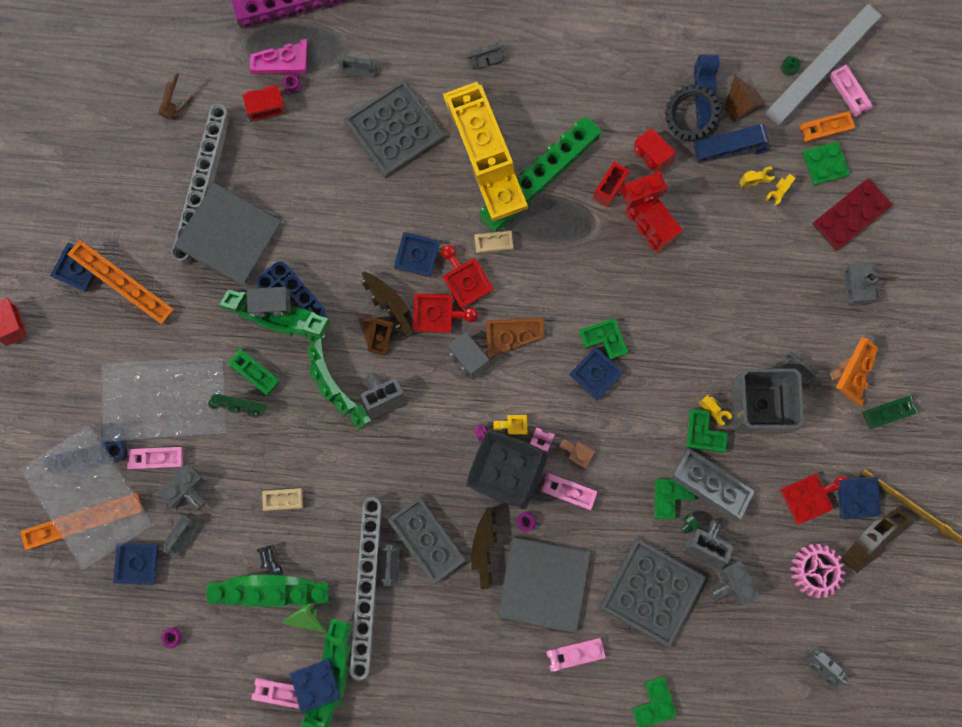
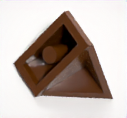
M736 75L734 76L724 107L733 122L765 105L757 91Z
M358 318L368 346L367 351L386 356L394 332L393 323L378 318Z

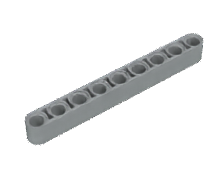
M867 4L779 97L765 115L780 126L876 24L882 15L871 5Z
M221 104L213 105L209 111L174 245L214 182L230 122V116L226 108ZM223 113L222 117L217 118L218 114ZM219 130L216 135H212V132ZM214 147L212 152H207L209 148ZM205 165H210L208 169H202ZM200 182H205L204 186L198 187ZM201 199L199 204L193 205L195 200ZM173 245V258L182 266L191 264L193 258L187 254L184 258H179L182 251L176 249Z
M373 497L364 501L362 511L350 667L351 675L356 680L366 678L371 666L382 504ZM373 501L378 504L377 510L369 512L367 509L368 504ZM370 521L376 523V530L373 532L366 530V524ZM368 541H372L375 544V549L370 553L364 549ZM367 561L373 564V570L370 573H366L363 570V564ZM365 581L370 582L372 585L369 593H364L361 589ZM363 602H367L370 605V611L366 614L360 611V605ZM364 622L369 626L366 634L359 632L358 626L360 623ZM360 643L367 646V653L364 655L357 652V645ZM361 664L366 668L364 675H358L355 672L356 665Z

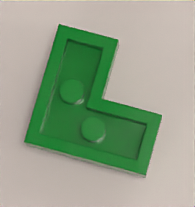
M615 318L578 331L585 349L603 343L610 360L628 354Z
M690 409L686 448L725 453L727 433L708 430L710 411Z
M655 479L654 519L674 520L675 500L694 501L695 494L673 480Z
M662 676L644 682L650 702L631 708L637 727H647L676 718L677 714L665 677Z

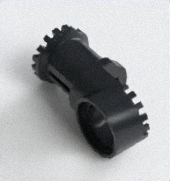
M274 545L256 549L257 553L260 554L261 569L269 568V575H283L281 566L275 560Z

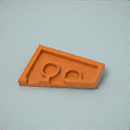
M861 337L836 386L847 398L862 407L864 400L861 399L863 390H867L869 384L866 382L867 375L873 369L878 350L875 344L868 338Z

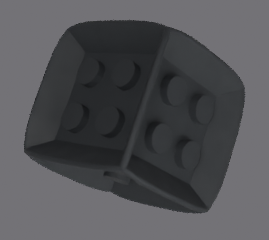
M488 429L472 463L466 486L505 504L526 509L537 488L549 452L517 438Z

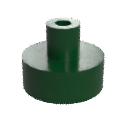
M794 56L786 57L780 66L782 73L787 76L795 75L800 69L798 58Z
M691 514L683 518L685 525L681 530L684 534H687L689 531L693 532L696 529H702L699 522Z

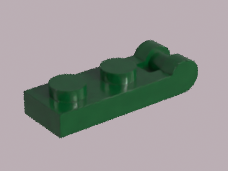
M221 394L212 395L208 402V406L211 409L226 408L231 413H248L247 416L253 418L262 417L267 407L265 404Z
M913 395L863 411L862 413L869 430L920 413L918 407L915 408L913 403ZM902 404H905V405H906L908 411H905V410H904V407H903Z

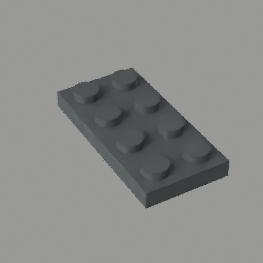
M690 448L685 451L670 478L737 523L741 520L755 492Z
M420 496L387 519L433 585L466 561Z

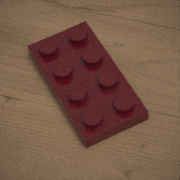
M867 178L816 219L812 225L837 252L892 207L893 204Z

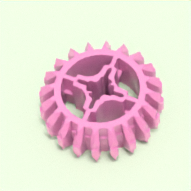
M810 544L808 549L802 547V553L797 552L795 554L798 560L792 559V563L796 564V567L790 568L791 571L796 573L791 575L792 579H798L794 585H802L800 591H807V596L814 594L815 598H820L821 595L823 598H826L828 593L831 595L835 594L834 588H841L838 582H844L840 575H845L846 573L840 569L845 564L838 563L841 556L834 557L836 551H829V546L827 545L822 547L821 544H816L814 547L813 544ZM818 555L823 556L830 565H824L821 559H818ZM810 558L809 568L804 570L805 563ZM818 568L823 569V568H825L824 570H821V572L818 573V574H816V573H811V572H814L815 569H818ZM831 572V577L827 582L826 576ZM811 576L815 583L818 584V587L810 584L806 577Z

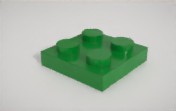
M838 141L803 150L801 153L813 187L847 178L850 175Z

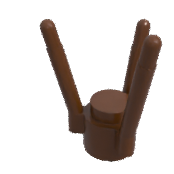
M179 73L175 74L172 84L171 81H168L162 104L158 111L160 116L168 120H172L173 117L178 118L180 112L193 98V95H190L177 110L175 109L176 105L170 102Z

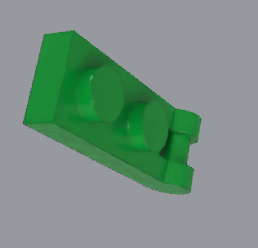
M240 348L236 350V355L226 362L267 396L280 382ZM243 358L245 362L242 366H239L238 363Z

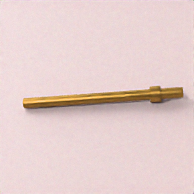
M863 469L860 474L863 477L875 476L867 469ZM878 478L880 489L939 529L938 532L944 536H949L959 544L962 543V536L955 532L952 526L946 522H941Z

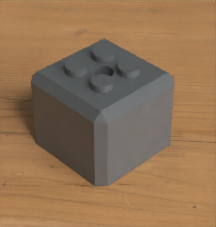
M746 369L731 381L734 430L739 434H786L800 428L804 424L801 373L798 370ZM758 400L765 402V410L757 408L756 403Z

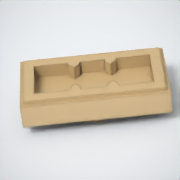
M512 231L474 235L476 255L514 250Z
M303 489L262 491L263 511L303 509Z

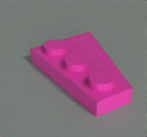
M307 39L300 40L301 43L291 45V43L286 44L284 48L277 50L268 49L251 54L250 73L306 74Z

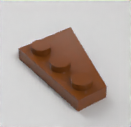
M543 318L486 320L487 358L543 338Z

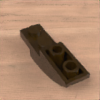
M365 271L362 272L363 279L361 283L365 290L369 289L372 296L370 298L375 306L379 305L381 310L386 308L390 318L396 319L398 324L395 326L400 335L404 334L406 338L413 335V331L405 319L410 315V310L400 296L376 276Z
M491 507L487 508L482 515L472 545L471 570L479 569L481 589H489V585H492V572L488 573L487 565L491 564L490 552H486V549L494 548V544H497V532H493L492 524H496L495 512H491Z
M896 508L888 516L883 514L855 541L842 558V562L858 573L882 554L888 543L911 526L913 518L899 508Z

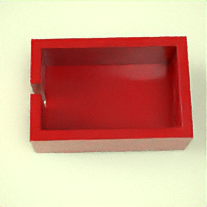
M659 198L649 204L643 203L629 209L626 207L625 209L627 218L636 224L639 234L645 236L649 247L656 251L657 254L674 244L683 232Z

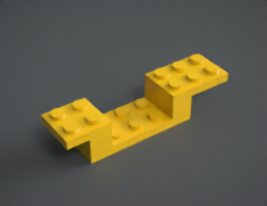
M478 82L444 93V100L455 128H458L472 164L475 179L492 222L528 209L527 202L514 172L513 161L482 85H478Z

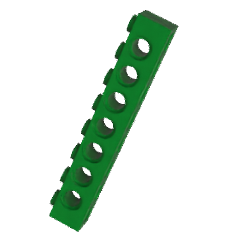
M587 116L582 120L578 119L573 124V129L569 132L565 131L556 144L552 143L543 156L539 155L530 168L526 167L520 173V177L517 180L527 205L600 138L602 131ZM575 136H581L583 140H577ZM566 147L570 152H563L562 148ZM553 159L557 164L552 165L548 161ZM542 172L544 176L538 177L535 173ZM529 184L531 188L524 189L521 185ZM485 205L480 210L479 220L494 233L499 232L518 213L492 222Z

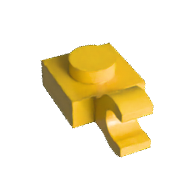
M766 167L761 172L748 171L744 173L739 181L741 188L759 185L762 182H772L775 177H768L766 175L767 172L772 171V167Z
M791 174L786 179L782 177L775 186L778 190L771 191L765 200L768 201L770 197H774L776 202L773 206H777L781 202L784 193L795 180V177Z
M707 395L698 403L705 411H710V416H713L720 426L725 425L722 421V416H726L727 419L732 418L731 413L728 411H721L718 401L713 397Z
M507 415V421L493 422V430H507V435H527V415Z

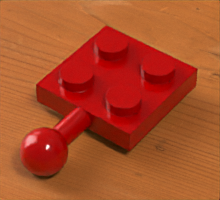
M445 245L442 248L441 254L443 258L449 260L454 267V270L443 275L442 279L461 310L494 291L493 286L475 258L461 265L455 256L456 249L454 246Z
M414 293L413 332L451 334L452 318L465 319L466 322L473 323L478 319V312L474 308H467L465 311H452L453 295Z
M817 473L779 489L796 525H800L833 510L834 508L827 494L838 490V480L848 478L838 476L835 478L834 483L823 487Z

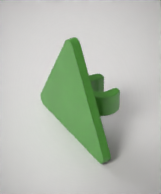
M311 604L302 605L301 610L283 620L285 625L326 632V628L315 618L316 609H310Z

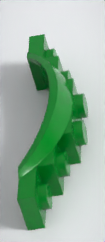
M229 289L219 304L221 309L237 313L240 318L256 322L259 327L288 336L296 334L303 337L311 335L322 338L330 323L328 318L291 306V313H285V316L275 317L273 314H266V317L256 318L248 313L247 293Z
M323 334L322 338L308 335L306 339L311 343L307 348V354L311 360L310 375L316 381L321 396L325 398L326 402L330 401L334 404L342 416L349 414L352 424L358 430L364 428L371 420L363 405H356L339 389L326 367L321 343L325 335Z
M249 575L227 579L223 582L207 583V604L244 606L328 604L329 582H314L309 579L284 575Z
M337 619L331 620L329 631L325 636L321 660L330 659L341 700L305 713L301 727H330L334 709L341 705L351 667L346 665L352 646L347 644L352 627L350 623Z

